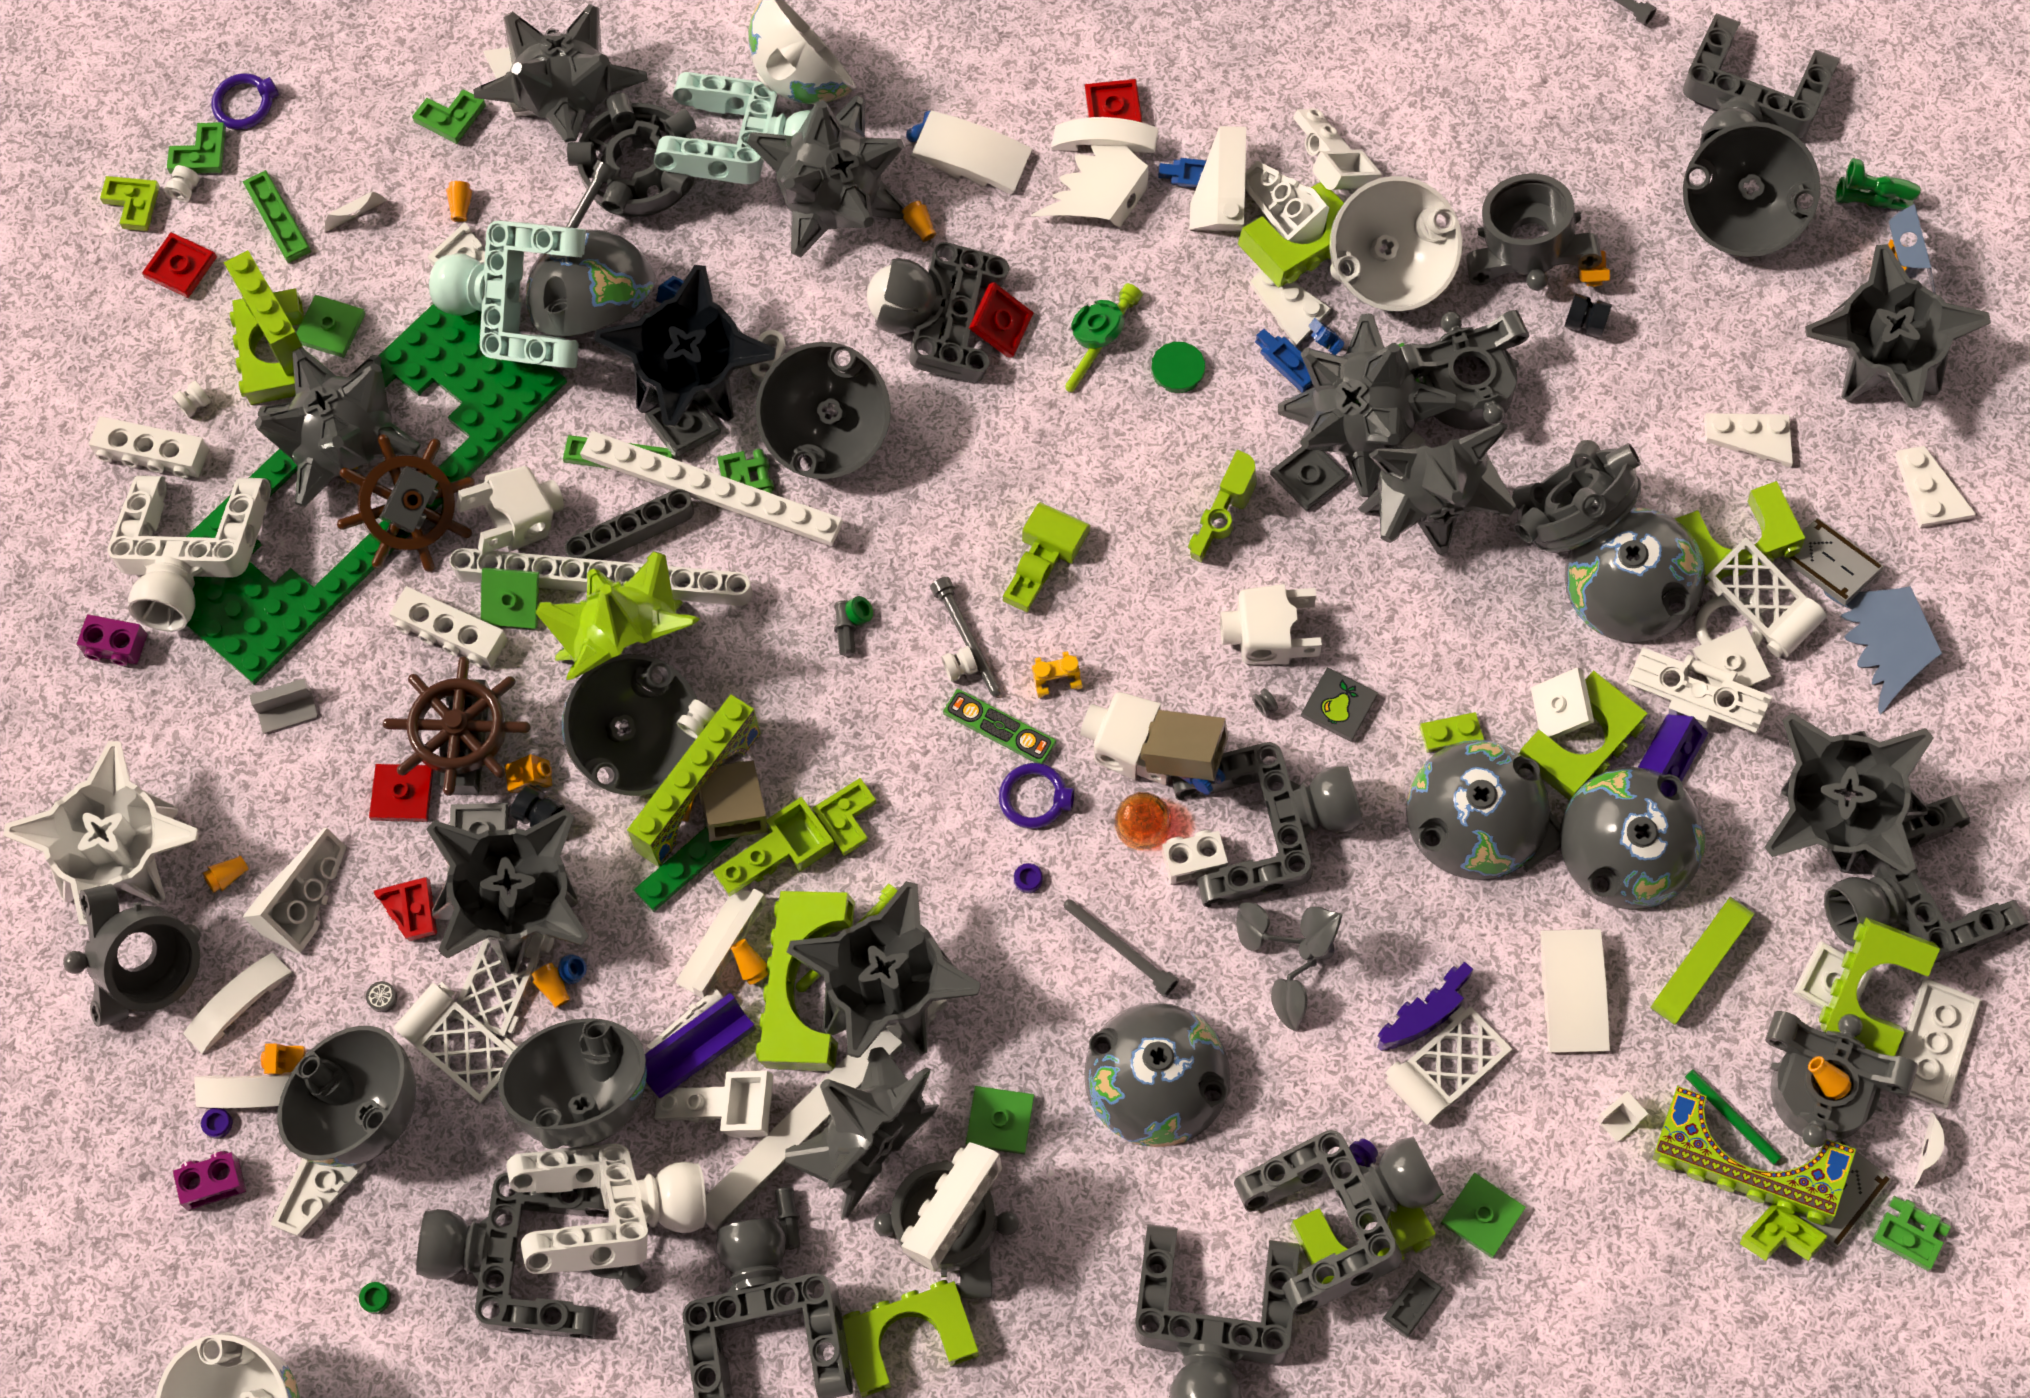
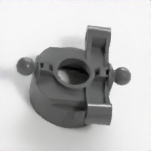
M1535 173L1521 174L1505 179L1488 193L1482 206L1483 227L1477 228L1478 235L1485 238L1488 248L1473 250L1466 256L1469 281L1473 285H1485L1504 273L1518 271V274L1527 275L1526 283L1533 291H1540L1546 287L1548 278L1545 272L1552 269L1553 266L1569 264L1583 269H1592L1599 266L1602 262L1598 236L1594 233L1575 234L1576 224L1581 220V212L1575 213L1574 200L1569 189L1553 177ZM1525 224H1538L1548 231V234L1533 239L1512 238L1514 231Z
M1517 310L1508 311L1488 325L1476 329L1472 327L1461 328L1462 319L1460 315L1455 312H1447L1440 321L1441 328L1447 333L1440 337L1439 341L1430 344L1411 343L1401 347L1408 367L1415 379L1423 377L1422 384L1456 395V407L1434 417L1453 428L1476 430L1503 421L1513 399L1517 384L1516 367H1519L1518 360L1512 359L1506 349L1522 344L1530 335ZM1463 357H1478L1486 362L1491 374L1481 384H1465L1454 374V364Z
M112 884L80 891L79 901L87 921L89 941L86 942L85 953L80 951L67 953L64 957L63 965L65 970L71 974H79L87 969L89 976L93 979L94 994L93 1000L90 1003V1012L94 1024L100 1027L127 1020L129 1009L142 1012L155 1011L171 1005L182 997L192 985L199 969L200 948L198 941L201 936L199 929L195 925L184 924L161 907L142 906L140 902L134 903L132 908L119 912L118 895ZM143 932L148 934L152 941V952L149 958L138 967H122L119 964L117 953L124 939L134 933Z
M1775 1011L1765 1041L1769 1045L1787 1052L1779 1063L1773 1062L1770 1067L1771 1070H1774L1770 1086L1772 1103L1783 1123L1794 1133L1801 1136L1804 1143L1809 1147H1820L1825 1143L1826 1139L1836 1142L1856 1133L1871 1118L1875 1110L1882 1111L1884 1105L1879 1101L1881 1089L1903 1096L1910 1094L1918 1064L1906 1057L1889 1056L1866 1049L1865 1045L1855 1038L1861 1033L1863 1024L1860 1018L1854 1014H1847L1840 1018L1838 1023L1840 1032L1827 1031L1825 1033L1808 1026L1797 1016L1785 1011ZM1821 1056L1825 1061L1837 1064L1847 1072L1851 1081V1091L1846 1098L1831 1101L1817 1094L1811 1082L1812 1073L1808 1069V1064L1813 1058Z
M942 1160V1162L924 1165L909 1174L895 1193L891 1213H881L875 1218L873 1225L876 1233L887 1237L895 1232L901 1247L903 1244L901 1238L910 1225L915 1226L920 1218L918 1212L927 1199L930 1201L933 1199L937 1192L935 1186L944 1173L948 1175L954 1164L948 1162V1160ZM991 1187L967 1222L964 1232L956 1239L936 1270L941 1272V1277H947V1272L960 1270L961 1299L992 1298L990 1247L994 1243L997 1231L1002 1235L1008 1236L1015 1233L1019 1227V1220L1014 1213L1006 1211L998 1216L996 1215ZM905 1254L914 1264L928 1269L918 1261L914 1260L913 1258Z

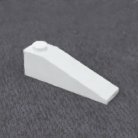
M1219 127L1190 204V230L1242 231L1244 227L1246 127Z
M1256 161L1245 172V189L1282 237L1294 243L1309 244L1323 236L1329 207L1314 189L1282 175L1279 171L1259 161Z
M324 828L266 887L244 914L243 918L262 936L295 953H301L317 932L320 921L315 920L320 905L326 906L329 896L324 894L329 880L336 878L346 846L328 828Z

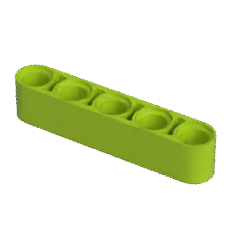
M1730 896L1650 1008L1676 1025L1755 913Z

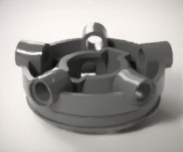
M626 93L612 94L606 100L608 110L596 117L587 126L579 142H568V165L578 167L581 180L587 190L591 183L589 178H594L592 175L595 171L593 167L597 162L596 151L602 153L601 161L617 171L611 180L608 179L606 192L598 191L594 198L597 204L609 213L625 217H646L663 212L675 205L690 191L695 177L662 171L653 163L649 168L635 172L632 180L620 178L621 169L615 163L622 155L619 143L629 137L634 149L649 147L656 150L659 140L662 138L660 130L666 132L667 136L692 139L690 132L696 129V124L686 109H682L674 114L657 105L631 103ZM615 135L608 143H604L607 139ZM656 185L659 194L648 197V188Z
M1582 440L1576 446L1570 463L1552 473L1541 483L1517 486L1513 491L1512 499L1516 504V508L1519 509L1517 522L1514 524V530L1518 536L1527 543L1534 541L1541 550L1555 553L1582 546L1614 527L1631 511L1641 493V481L1636 475V468L1641 465V462L1632 445L1627 443L1618 449L1600 450L1596 442Z

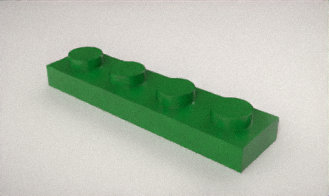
M705 827L633 889L634 892L655 912L740 837L709 842L707 828Z

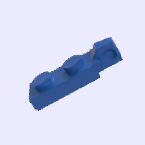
M1180 158V160H1174L1173 164L1160 163L1158 178L1171 179V184L1180 187L1197 188L1207 160Z
M1262 329L1256 335L1255 343L1262 348L1260 353L1301 393L1313 385L1301 357V351L1288 339L1279 336L1274 338L1265 329Z

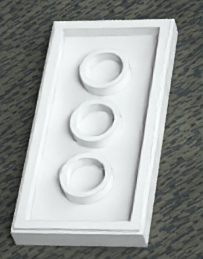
M1927 978L1921 980L1897 1056L1909 1058L1918 1064L1910 1096L1944 1109L1948 1107L1982 999Z

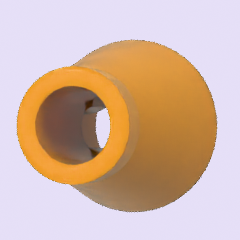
M452 181L446 189L451 220L454 222L467 221L468 208L473 192L468 182Z
M914 201L902 210L904 214L903 219L923 242L936 236L927 207L924 204L922 205L921 201Z
M239 855L236 858L208 866V870L203 872L202 875L209 888L215 893L218 890L221 892L249 869L242 856Z
M742 939L731 946L730 949L736 959L743 980H747L749 985L759 982L769 974L766 968L767 963L748 944L746 939Z
M548 963L532 973L534 978L533 984L546 996L554 1008H558L570 1001L558 967L555 968L553 963Z
M1815 1057L1808 1064L1809 1071L1815 1077L1825 1096L1840 1099L1850 1091L1851 1082L1849 1081L1848 1074L1825 1061L1823 1057Z

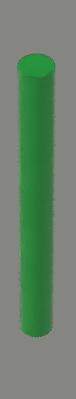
M1694 1069L1685 1076L1702 1095L1707 1096L1706 1099L1773 1165L1782 1157Z

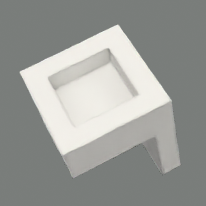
M1627 1091L1599 1115L1597 1121L1616 1142H1619L1641 1124L1648 1113Z

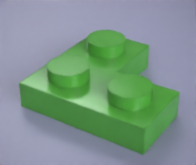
M462 89L449 108L426 98L412 118L414 123L457 144L486 107L484 99L474 98V94Z
M197 123L195 145L169 146L167 160L169 174H172L178 165L190 168L196 173H222L226 134L224 123Z

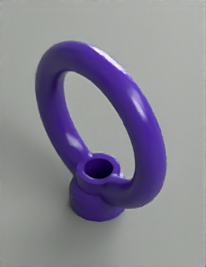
M241 73L228 77L218 85L212 96L211 108L216 120L223 122L225 127L242 130L260 123L270 111L272 99L280 95L271 77L263 80L254 74ZM239 84H251L257 87L262 100L260 107L253 115L244 119H233L224 113L222 100L228 90Z
M1027 763L1016 767L1004 778L999 790V804L1003 814L1012 823L1019 827L1036 829L1054 822L1063 810L1072 811L1075 792L1074 788L1066 787L1061 775L1053 768L1040 763ZM1031 774L1046 777L1055 788L1053 806L1048 812L1038 817H1026L1019 814L1013 808L1010 801L1013 785L1020 778Z

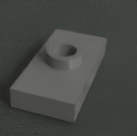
M1418 1269L1382 1318V1321L1407 1339L1444 1288Z

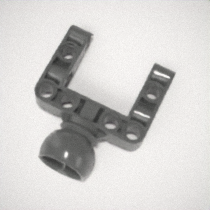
M1716 13L1689 68L1683 85V93L1687 98L1718 110L1704 123L1701 129L1700 146L1716 132L1742 122L1770 123L1788 130L1798 138L1806 136L1840 58L1815 49L1794 97L1720 70L1741 22Z
M1265 742L1223 753L1219 769L1224 773L1226 780L1221 784L1208 780L1213 787V791L1210 794L1260 782L1278 853H1276L1275 857L1256 862L1252 859L1219 868L1218 872L1196 878L1202 904L1204 907H1212V903L1218 902V905L1307 883L1313 874V867L1306 843V838L1311 830L1317 831L1320 825L1329 831L1347 832L1363 825L1348 765L1328 767L1319 772L1313 778L1310 785L1302 782L1300 786L1289 779L1283 753L1275 743ZM1268 756L1276 758L1273 764L1266 765L1262 763L1263 759ZM1170 775L1177 800H1185L1184 797L1191 796V798L1205 796L1193 784H1189L1178 776ZM1279 782L1283 784V788L1279 791L1269 789L1273 783ZM1293 835L1298 838L1292 845L1283 843L1287 836ZM1296 862L1305 865L1303 870L1299 872L1290 870V867ZM1238 877H1246L1248 879L1247 883L1243 886H1235L1233 884L1234 880Z
M1953 795L1926 804L1928 806L1927 815L1903 822L1902 825L1909 846L1912 848L1954 832L1953 828L1958 826L1961 829L1971 822L1958 795ZM1866 850L1862 852V855L1874 877L1870 878V880L1861 877L1843 879L1833 884L1824 894V908L1829 924L1837 937L1845 944L1855 945L1856 941L1853 940L1854 932L1859 923H1864L1866 917L1889 926L1898 922L1904 932L1936 943L1940 951L1934 963L2010 935L2012 930L2020 931L2029 925L2020 906L2014 899L2001 905L1995 903L1968 913L1964 918L1949 923V921H1945L1931 894H1927L1917 875V868L1905 875L1897 869H1892L1889 864ZM1917 915H1919L1920 917H1922V919L1924 920V922H1922L1921 920H1919L1918 917H1917ZM1982 923H1984L1988 927V929L1984 928Z
M1329 1130L1269 1159L1267 1162L1241 1174L1235 1179L1234 1186L1245 1210L1254 1212L1329 1176L1360 1239L1357 1241L1358 1245L1338 1255L1333 1253L1319 1260L1315 1264L1303 1269V1273L1291 1278L1283 1285L1282 1289L1294 1314L1302 1315L1311 1312L1399 1267L1402 1262V1253L1387 1224L1391 1211L1396 1213L1399 1205L1411 1209L1427 1207L1444 1195L1414 1136L1392 1143L1381 1156L1379 1166L1371 1163L1370 1168L1358 1165L1341 1133ZM1339 1147L1335 1153L1328 1154L1330 1149ZM1345 1172H1352L1348 1178L1340 1179ZM1285 1174L1280 1181H1274L1278 1175ZM1377 1222L1373 1229L1365 1230L1369 1223ZM1390 1248L1386 1255L1378 1256L1380 1250ZM1327 1276H1334L1330 1283L1322 1284V1281Z
M508 1172L495 1179L492 1187L488 1217L479 1224L473 1221L468 1225L464 1218L449 1210L436 1209L425 1211L419 1235L416 1273L428 1279L440 1280L450 1278L458 1274L462 1269H464L466 1274L472 1272L479 1281L475 1315L483 1328L580 1338V1335H586L587 1339H594L596 1337L599 1307L578 1306L570 1301L536 1298V1301L512 1299L510 1293L522 1210L596 1217V1214H604L603 1217L608 1218L609 1210L605 1209L600 1188L573 1189L578 1197L572 1203H566L561 1199L564 1192H516L514 1195L506 1197L500 1193L503 1186L510 1184ZM502 1214H508L513 1218L512 1223L506 1227L497 1225L496 1220ZM494 1274L504 1277L503 1284L497 1288L487 1285L489 1277ZM496 1305L500 1309L499 1314L492 1319L485 1318L483 1316L485 1307ZM550 1311H557L562 1316L561 1320L555 1325L547 1324L544 1321L545 1315Z
M761 1218L729 1224L717 1231V1254L725 1268L733 1273L729 1279L733 1284L727 1293L693 1300L684 1308L683 1325L694 1398H730L732 1395L728 1358L724 1357L721 1334H724V1330L756 1324L755 1320L768 1317L783 1318L801 1313L804 1315L818 1398H837L853 1393L848 1348L837 1285L832 1279L819 1273L790 1279L781 1275L783 1271L777 1266L784 1257L787 1242L779 1219ZM823 1283V1295L819 1298H815V1287L818 1284ZM794 1290V1301L786 1305L784 1301L786 1293ZM735 1303L736 1312L732 1317L728 1318L726 1315L727 1307ZM705 1309L707 1318L699 1325L697 1316ZM832 1344L834 1355L831 1359L825 1360L823 1352L828 1345ZM711 1371H714L716 1380L711 1386H708L706 1377Z
M1147 1224L1135 1320V1338L1142 1346L1177 1351L1184 1356L1182 1363L1185 1367L1175 1376L1170 1386L1169 1398H1242L1240 1386L1235 1375L1232 1373L1236 1369V1362L1245 1360L1278 1364L1287 1357L1291 1342L1293 1311L1283 1289H1276L1272 1283L1276 1280L1286 1283L1291 1278L1297 1276L1300 1244L1269 1240L1261 1322L1168 1310L1178 1228ZM1154 1264H1159L1165 1268V1271L1154 1273L1150 1270V1267ZM1146 1323H1153L1158 1327V1330L1149 1333L1142 1326ZM1177 1327H1184L1188 1330L1189 1334L1185 1337H1179L1174 1334L1173 1330ZM1239 1335H1244L1250 1339L1251 1343L1241 1345L1236 1342L1235 1338ZM1270 1339H1275L1281 1343L1282 1347L1271 1349L1267 1346L1266 1342Z

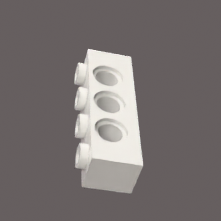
M101 416L88 444L95 456L101 461H121L124 465L136 468L138 465L145 466L156 473H163L164 470L173 472L174 475L184 479L189 478V476L199 478L209 452L208 446L201 437Z
M407 586L389 613L394 622V627L404 634L413 632L419 635L418 638L424 643L433 645L435 642L443 646L442 649L450 655L457 656L461 654L477 667L485 665L492 668L508 641L502 629ZM422 616H429L427 620L418 622ZM446 627H453L450 632L442 633ZM470 638H477L474 643L466 644Z

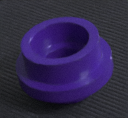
M1362 1138L1359 1141H1354L1349 1146L1358 1165L1370 1167L1371 1163H1376L1378 1151L1370 1141Z

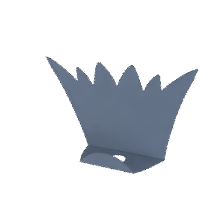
M1914 204L1896 214L1889 221L1893 243L1901 266L1927 268L1930 285H1932L1933 293L1936 294L1932 268ZM1907 232H1912L1917 236V242L1911 247L1903 246L1900 242L1901 236Z
M1911 586L1890 590L1859 592L1845 605V607L1852 610L1841 615L1842 618L1848 621L1860 622L1859 625L1845 635V639L1852 643L1868 645L1858 659V667L1880 666L1872 679V685L1884 680L1878 703L1880 715L1912 678L1942 654ZM1824 591V593H1825V595H1826L1827 597H1829V598L1832 599L1833 601H1835V602H1837V603L1843 605L1842 603H1840L1839 601H1837L1835 598H1833L1831 595H1829L1827 592Z

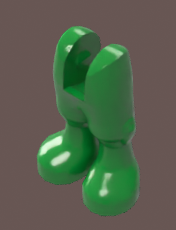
M1852 158L1846 171V177H1841L1838 181L1836 201L1846 204L1853 202L1866 203L1872 207L1904 210L1913 205V200L1919 197L1921 188L1918 184L1905 179L1868 175L1865 171L1864 162L1860 159Z

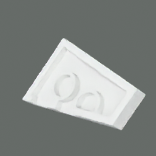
M1262 270L1250 281L1252 289L1265 307L1273 314L1280 328L1286 332L1291 339V343L1296 348L1312 332L1309 327L1312 320L1316 318L1322 322L1330 313V308L1295 282L1291 284L1286 283L1278 288Z
M1705 414L1706 442L1737 452L1750 453L1763 460H1773L1791 468L1793 460L1788 414Z

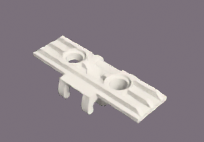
M1644 647L1627 681L1628 685L1670 700L1669 714L1680 715L1682 713L1687 716H1694L1703 728L1706 729L1710 725L1709 720L1712 716L1757 733L1772 700L1771 695L1736 683L1738 672L1724 671L1695 660V656L1690 654L1687 655L1683 663ZM1690 670L1723 683L1718 688L1691 678L1688 675ZM1674 672L1680 676V682L1674 687H1669L1665 685L1664 678L1668 673ZM1730 694L1734 696V703L1731 706L1722 707L1719 705L1723 698L1729 697Z

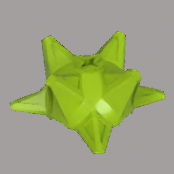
M654 551L647 557V562L629 581H625L623 584L620 581L614 583L598 569L593 568L587 573V600H581L580 603L563 604L540 602L536 610L537 616L564 647L556 654L555 661H574L566 680L575 679L605 661L621 655L623 649L636 642L645 644L660 636L691 626L700 620L695 616L677 614L676 611L683 604V601L673 599L666 555Z

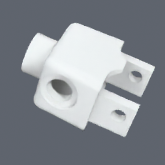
M527 466L486 475L484 483L459 490L456 503L459 513L484 505L496 527L480 533L478 549L481 554L507 547L508 551L511 552L546 538L549 535L553 514L562 511L564 507L563 497L557 483L554 480L538 483L532 470Z
M1285 584L1241 590L1238 596L1237 611L1220 612L1222 645L1240 644L1242 661L1249 665L1289 664L1290 658L1320 656L1322 647L1321 637L1291 639L1290 629L1298 620L1296 608L1315 607L1316 588L1285 590Z
M1118 692L1113 696L1108 709L1091 704L1084 718L1080 735L1094 741L1095 762L1133 780H1136L1137 775L1163 785L1167 784L1169 775L1148 773L1145 760L1141 759L1142 745L1147 743L1149 738L1150 722L1155 721L1158 710H1161V703Z

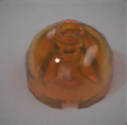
M1136 792L1127 796L1119 804L1114 815L1117 836L1127 847L1135 850L1160 846L1168 838L1171 830V813L1166 802L1158 795L1150 792Z

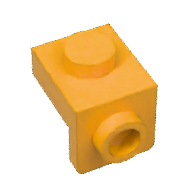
M1601 250L1602 262L1599 266L1592 269L1578 267L1579 280L1586 282V286H1602L1603 281H1610V269L1606 267L1605 251Z
M530 754L505 765L508 792L519 793L527 785H539L545 788L553 785L552 768L550 761Z
M277 1043L265 1044V1051L261 1054V1066L264 1069V1074L282 1075L285 1072H292L305 1056L306 1048L304 1046H285Z

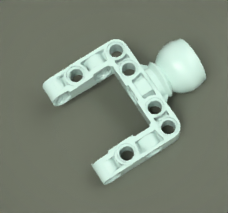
M692 72L681 73L677 78L673 97L679 104L693 106L695 109L709 112L744 115L737 145L703 139L664 136L659 140L654 156V164L657 168L666 172L740 184L756 183L760 178L764 160L746 143L750 132L793 136L799 131L811 110L796 112L786 118L784 113L776 117L777 92H771L762 82L719 75H705Z
M494 221L488 226L486 232L484 264H481L477 259L461 253L442 256L435 262L429 280V292L432 302L439 310L456 316L470 314L477 310L482 311L480 349L488 358L554 367L577 368L579 343L576 340H565V338L545 335H525L519 332L521 309L519 290L520 280L523 277L524 251L582 257L585 253L586 229L514 221Z

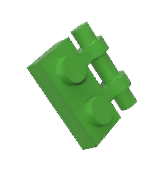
M763 449L754 450V459L746 460L744 451L717 457L721 476L773 494L775 487L773 480L769 477V460L765 457ZM755 471L758 474L759 480L751 482L749 472Z
M1893 1196L1888 1206L1898 1211V1216L1896 1217L1886 1212L1871 1241L1920 1268L1930 1271L1944 1242L1933 1237L1934 1232L1946 1237L1951 1226L1942 1222L1940 1216L1934 1213L1928 1214L1915 1207L1914 1202L1908 1199L1904 1201ZM1909 1218L1924 1225L1923 1231L1907 1223Z

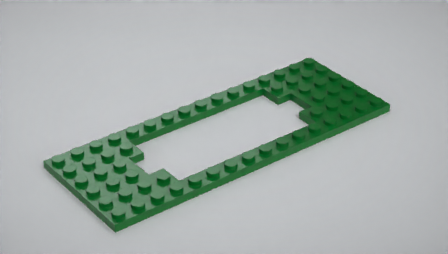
M432 304L378 356L382 358L381 369L385 388L397 378L415 394L420 396L435 382L461 403L448 416V420L469 438L438 467L446 475L449 482L452 483L470 477L567 383V380L552 366L486 357L480 349L482 311L477 310L470 314L456 316L439 310ZM278 449L249 478L267 479L270 483L271 497L298 471V466L281 449ZM231 495L186 537L215 538ZM441 498L434 500L431 505L427 503L426 507L435 511L442 504ZM382 521L379 525L387 531L390 523ZM400 529L397 537L406 539L411 533ZM368 534L314 587L291 567L274 583L250 561L246 570L237 577L194 576L195 585L192 591L195 597V609L186 626L255 685L375 569L372 566V560L381 543ZM258 539L256 540L252 555L262 546ZM391 548L390 551H389V553H388V555H389L392 551H394L395 549H392V548Z

